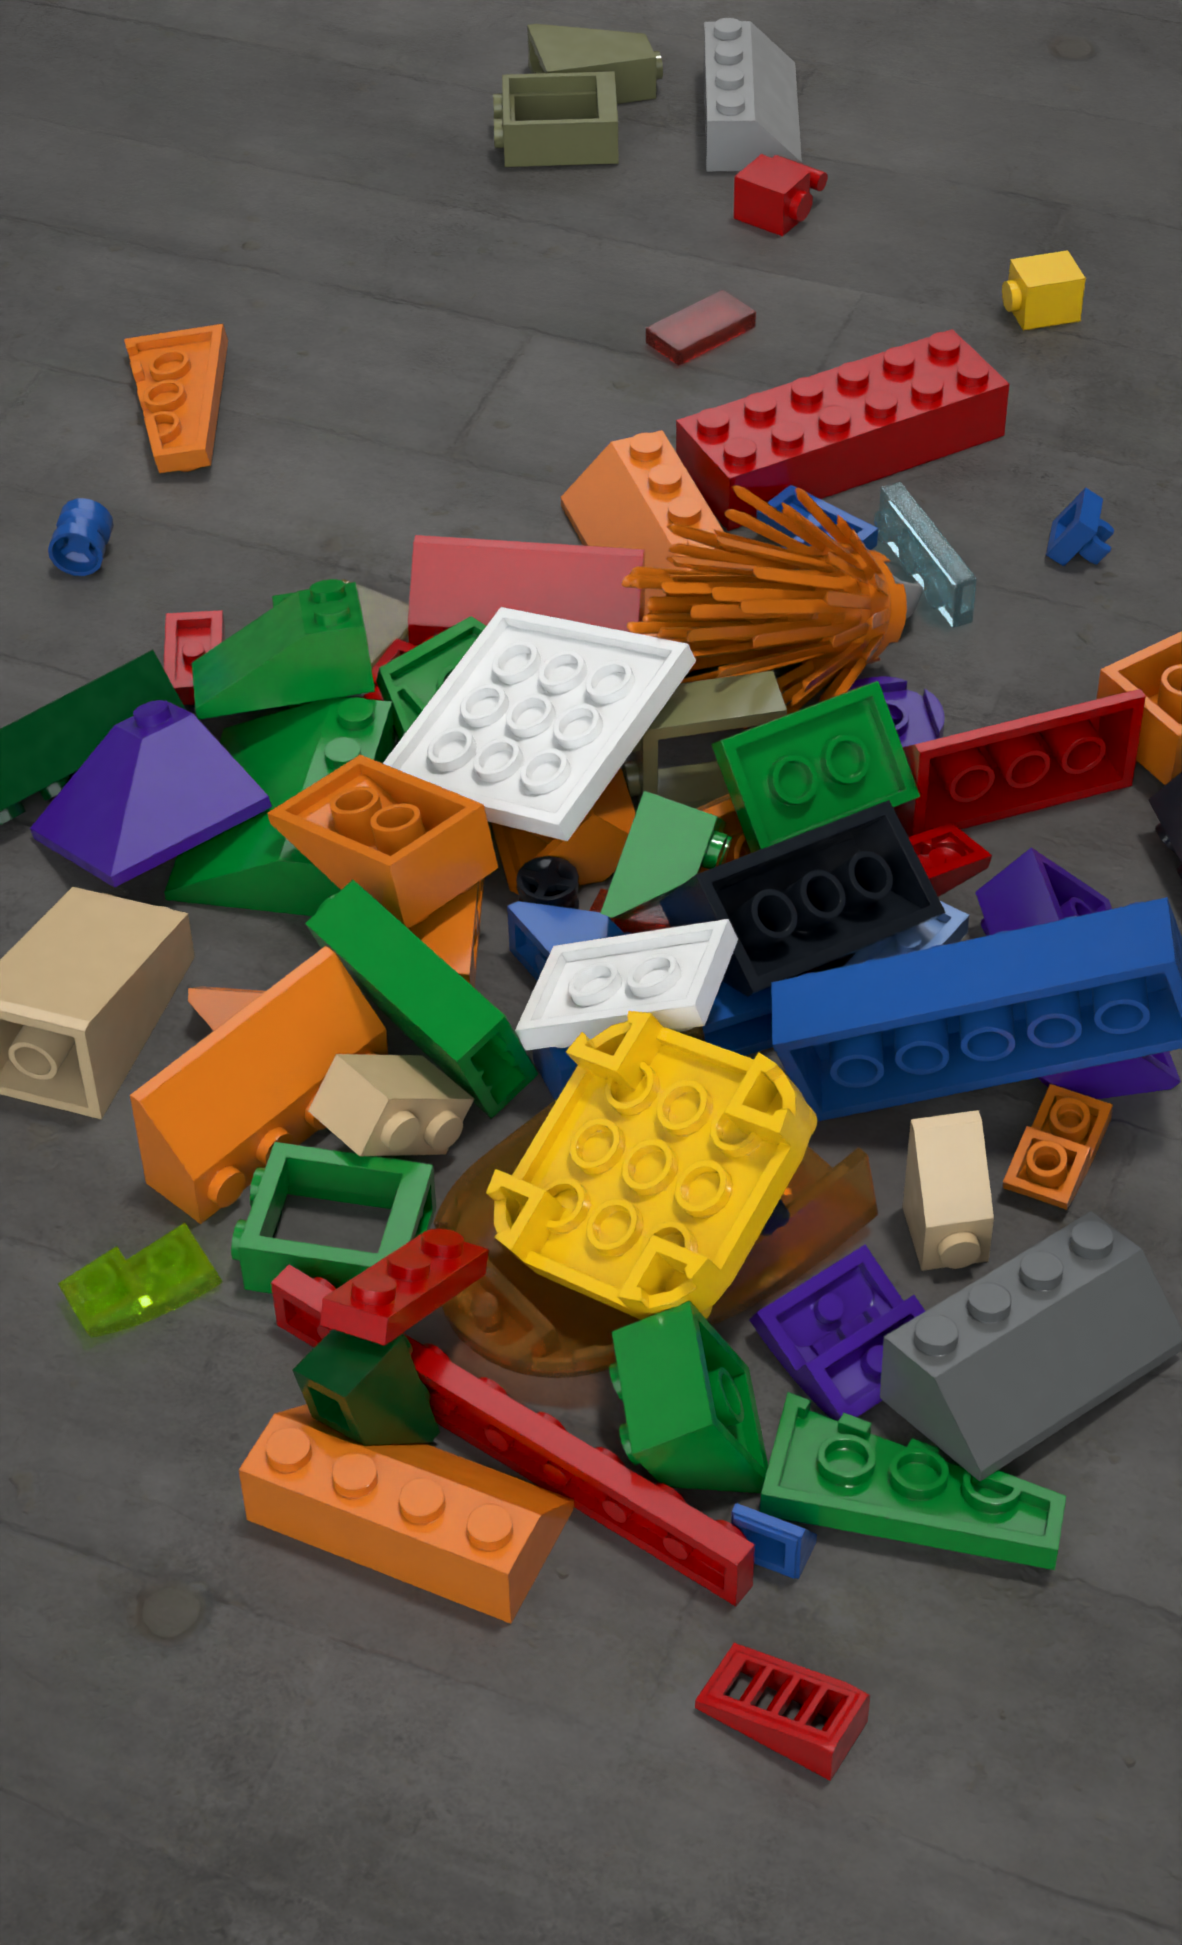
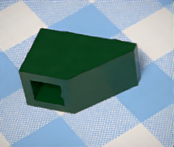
M332 1329L292 1370L312 1418L364 1446L432 1442L440 1433L429 1404L431 1400L430 1392L419 1379L411 1358L413 1352L411 1343L403 1333L384 1346Z

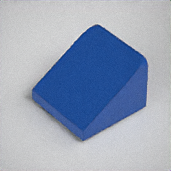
M738 1503L735 1504L731 1512V1524L736 1526L746 1536L748 1541L755 1544L754 1564L793 1579L800 1578L816 1545L817 1534Z

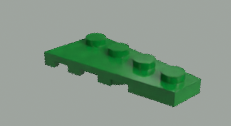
M787 1392L761 1492L759 1512L786 1520L1055 1570L1066 1495L999 1470L982 1481H978L964 1468L946 1462L939 1455V1448L913 1438L907 1447L871 1434L872 1423L846 1413H843L839 1421L810 1411L811 1400Z

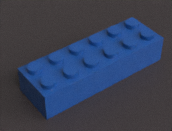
M1168 897L1147 902H1135L1124 907L1082 916L1066 917L1059 921L1012 931H1001L980 938L947 945H936L924 950L882 959H871L859 964L817 973H806L798 977L771 982L772 1046L790 1080L801 1091L806 1103L816 1113L817 1122L1182 1049V936Z

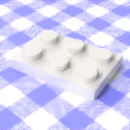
M729 919L553 946L515 1032L525 1050H534L548 1047H569L581 1032L589 1039H592L610 1026L628 1021V1011L651 1013L663 1027L677 1032L705 1026L738 941Z

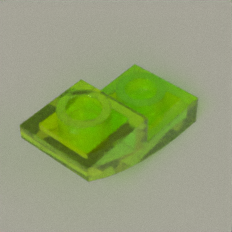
M183 1223L128 1259H125L116 1246L57 1284L90 1338L128 1329L162 1316L202 1296L222 1284L223 1281L186 1223Z

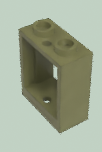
M615 71L502 75V93L493 94L495 148H504L505 167L619 164Z
M773 670L680 683L632 750L631 760L625 761L622 764V772L630 797L636 796L639 804L643 792L647 791L696 809L729 794L717 761L658 769V740L744 727L751 729L787 715V708Z

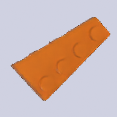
M217 324L124 339L144 414L153 457L159 473L172 471L189 472L200 467L211 466L228 346L224 325Z

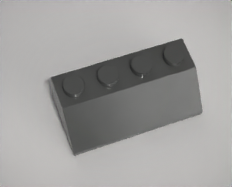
M1090 1211L884 1336L880 1398L978 1481H982L1182 1351V1328L1142 1248Z

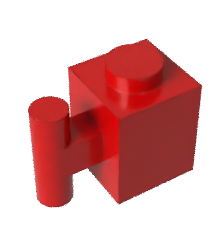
M760 154L734 176V219L783 237L799 222L807 218L813 202L810 188L822 191L826 186L828 174L779 155H774L771 158Z

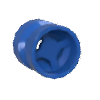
M77 498L68 501L62 507L56 524L57 529L54 530L48 547V553L53 564L63 572L74 576H86L93 574L100 568L106 552L105 545L108 544L114 523L108 509L99 502Z

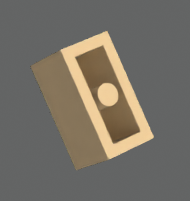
M336 1054L308 1112L359 1156L446 1154L449 1147L459 1138L463 1129V1120L474 1098L423 1055Z

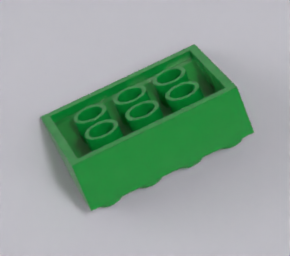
M337 697L318 700L224 728L219 740L220 744L269 796L272 807L177 855L164 891L165 900L314 916L319 906L328 897L340 892L341 889L270 824L267 813L359 755L383 763L395 748L392 701L360 697Z

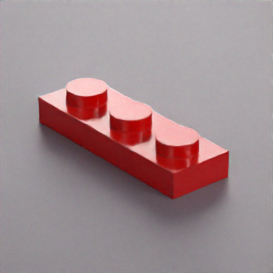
M426 1230L323 1297L320 1325L385 1346L485 1276L489 1249L465 1242L461 1234L452 1230Z

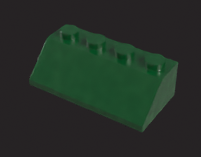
M153 649L0 728V825L26 812L21 800L39 791L44 801L58 795L72 778L71 774L82 766L114 725L132 717L137 707L151 701L166 700L185 709Z

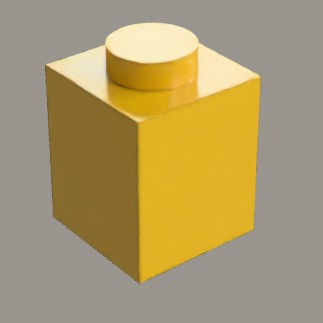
M1068 250L1010 259L1009 278L1002 285L1003 304L1008 312L1013 313L1022 330L1081 321L1086 278Z

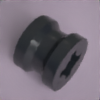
M543 856L526 862L519 869L516 879L517 891L520 896L519 901L579 909V900L576 895L579 887V876L576 868L569 861L559 857Z

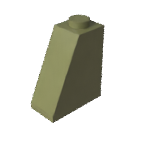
M546 24L527 25L528 66L532 74L615 71L617 104L656 99V80L663 78V63L660 52L653 51L646 34Z

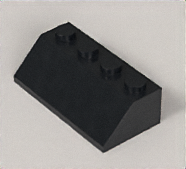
M890 800L696 874L659 902L672 928L729 919L738 941L722 981L747 997L770 988L771 982L794 978L946 913Z

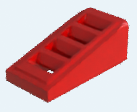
M733 1643L696 1698L695 1709L831 1781L868 1722L870 1694L839 1679ZM742 1672L753 1678L739 1700L726 1696L725 1694L739 1673ZM768 1686L778 1692L767 1709L754 1706ZM792 1700L803 1705L794 1720L782 1716ZM818 1713L829 1718L822 1730L810 1726Z

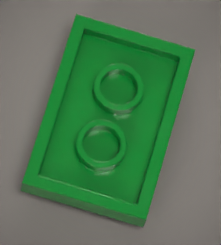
M879 681L866 684L711 744L751 853L888 800L895 807L920 797Z

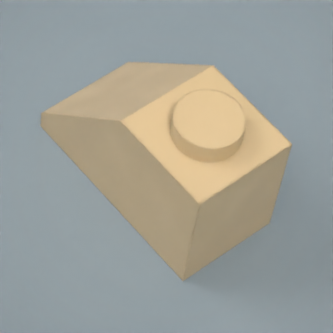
M979 1110L911 1119L903 1211L921 1271L945 1267L957 1269L974 1263L989 1261L994 1214L983 1124Z

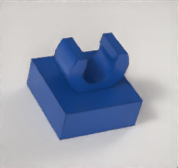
M1086 487L1053 520L1046 556L1065 566L1079 552L1088 562L1098 564L1111 551V546L1105 542L1114 534V528L1106 521L1100 519L1103 498Z

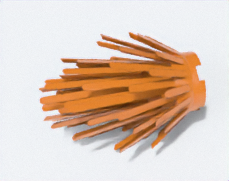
M735 485L732 488L739 498L812 546H807L745 512L729 509L724 512L727 518L783 547L713 529L715 533H711L686 525L671 524L666 527L673 534L720 550L675 543L669 547V552L686 556L673 555L665 559L675 565V567L692 569L691 571L636 566L629 575L623 578L621 584L625 588L663 590V593L705 594V596H652L648 598L646 603L647 609L652 614L644 615L642 622L627 623V628L632 633L658 634L651 637L689 644L696 659V662L689 671L720 666L717 671L686 678L681 683L771 671L802 662L803 664L776 679L781 693L785 691L782 694L784 703L786 704L791 701L786 706L787 715L798 711L835 676H837L836 679L821 695L820 702L848 692L865 666L880 661L881 659L878 656L886 649L889 643L899 641L906 621L907 599L904 584L895 583L892 573L885 564L891 560L875 550L867 549L855 530H852L848 523L839 515H837L836 525L816 502L800 488H795L797 499L834 539L786 503L782 502L783 509L780 512L744 487Z

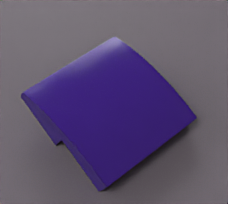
M866 1244L757 1311L749 1321L777 1360L810 1399L827 1416L839 1421L843 1413L859 1417L883 1401L880 1398L884 1336L924 1313L925 1310L915 1295L906 1300L902 1299Z

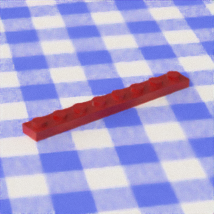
M288 1265L271 1282L277 1326L314 1348L332 1330L331 1328L321 1326L320 1318L323 1297L336 1288L323 1278H311L293 1266ZM404 1334L411 1343L413 1349L411 1358L419 1379L430 1392L431 1400L429 1404L437 1424L538 1486L574 1499V1508L735 1607L753 1587L755 1544L748 1541L746 1536L736 1526L725 1520H713L688 1505L683 1497L670 1486L663 1483L653 1484L628 1469L622 1460L610 1450L603 1447L594 1448L567 1432L564 1426L552 1415L545 1412L535 1413L510 1398L506 1391L495 1381L487 1377L477 1378L452 1363L450 1358L437 1346L430 1343L421 1344Z

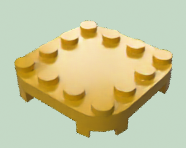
M628 1011V1021L614 1024L592 1039H589L581 1032L566 1051L577 1064V1067L514 1173L509 1175L495 1169L486 1194L494 1200V1227L497 1231L494 1238L538 1275L640 1320L667 1309L678 1307L687 1301H690L707 1319L713 1305L735 1279L800 1165L810 1137L816 1129L817 1116L806 1103L801 1091L783 1070L758 1052L755 1059H751L663 1027L651 1013Z

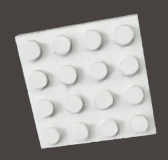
M501 607L383 764L484 804L488 822L568 841L692 668L696 659L687 643Z

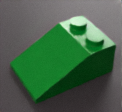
M327 579L312 584L309 589L297 591L193 661L192 673L197 718L205 719L375 692L365 624L356 582L344 584L341 580Z

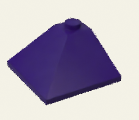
M157 700L137 707L132 717L114 725L31 826L30 830L36 841L115 888L271 808L272 805L269 796L193 713L166 700Z

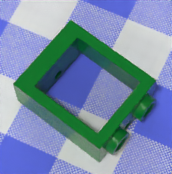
M274 1142L266 1167H257L253 1174L250 1187L251 1210L248 1219H239L237 1221L232 1236L231 1256L233 1260L240 1261L244 1290L272 1294L271 1282L288 1265L293 1266L311 1278H323L337 1289L424 1231L429 1230L437 1208L433 1165L377 1156H359L356 1153ZM287 1194L391 1209L378 1253L273 1238Z

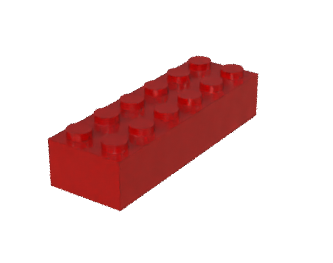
M951 329L676 420V453L714 516L730 531L742 527V525L727 518L724 515L726 510L734 509L739 512H745L756 519L758 510L736 495L732 488L735 485L744 487L766 503L790 485L800 488L819 499H823L1003 437L1005 435L1010 384Z

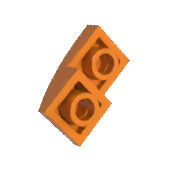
M1049 1084L1032 1127L1026 1126L1003 1180V1188L1067 1210L1077 1194L1112 1119L1113 1104Z

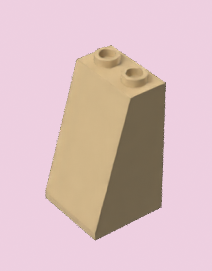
M72 887L0 959V1094L102 1120L195 958L188 913L172 910L164 906H155L124 899L108 893H98Z

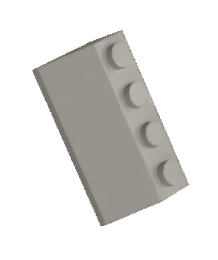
M722 18L716 22H704L706 172L741 171L760 154L771 158L774 155H779L802 164L795 62L751 21Z

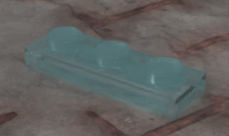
M901 482L880 487L879 511L874 515V526L878 528V538L880 541L890 546L899 558L904 572L908 576H913L921 584L929 605L933 609H938L952 628L972 623L977 581L975 575Z

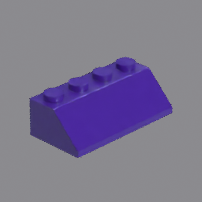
M1032 847L975 892L984 916L980 923L986 936L1001 931H1012L1059 921L1066 917L1082 916L1112 909L1108 898ZM1169 1051L1038 1077L1047 1087H1049V1084H1053L1095 1099L1170 1090L1181 1083Z

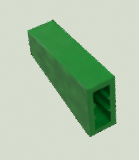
M351 880L337 894L328 897L319 906L316 914L305 923L321 949L327 946L333 950L357 986L452 1081L474 1098L473 1102L491 1119L538 1075L507 1017L354 880Z

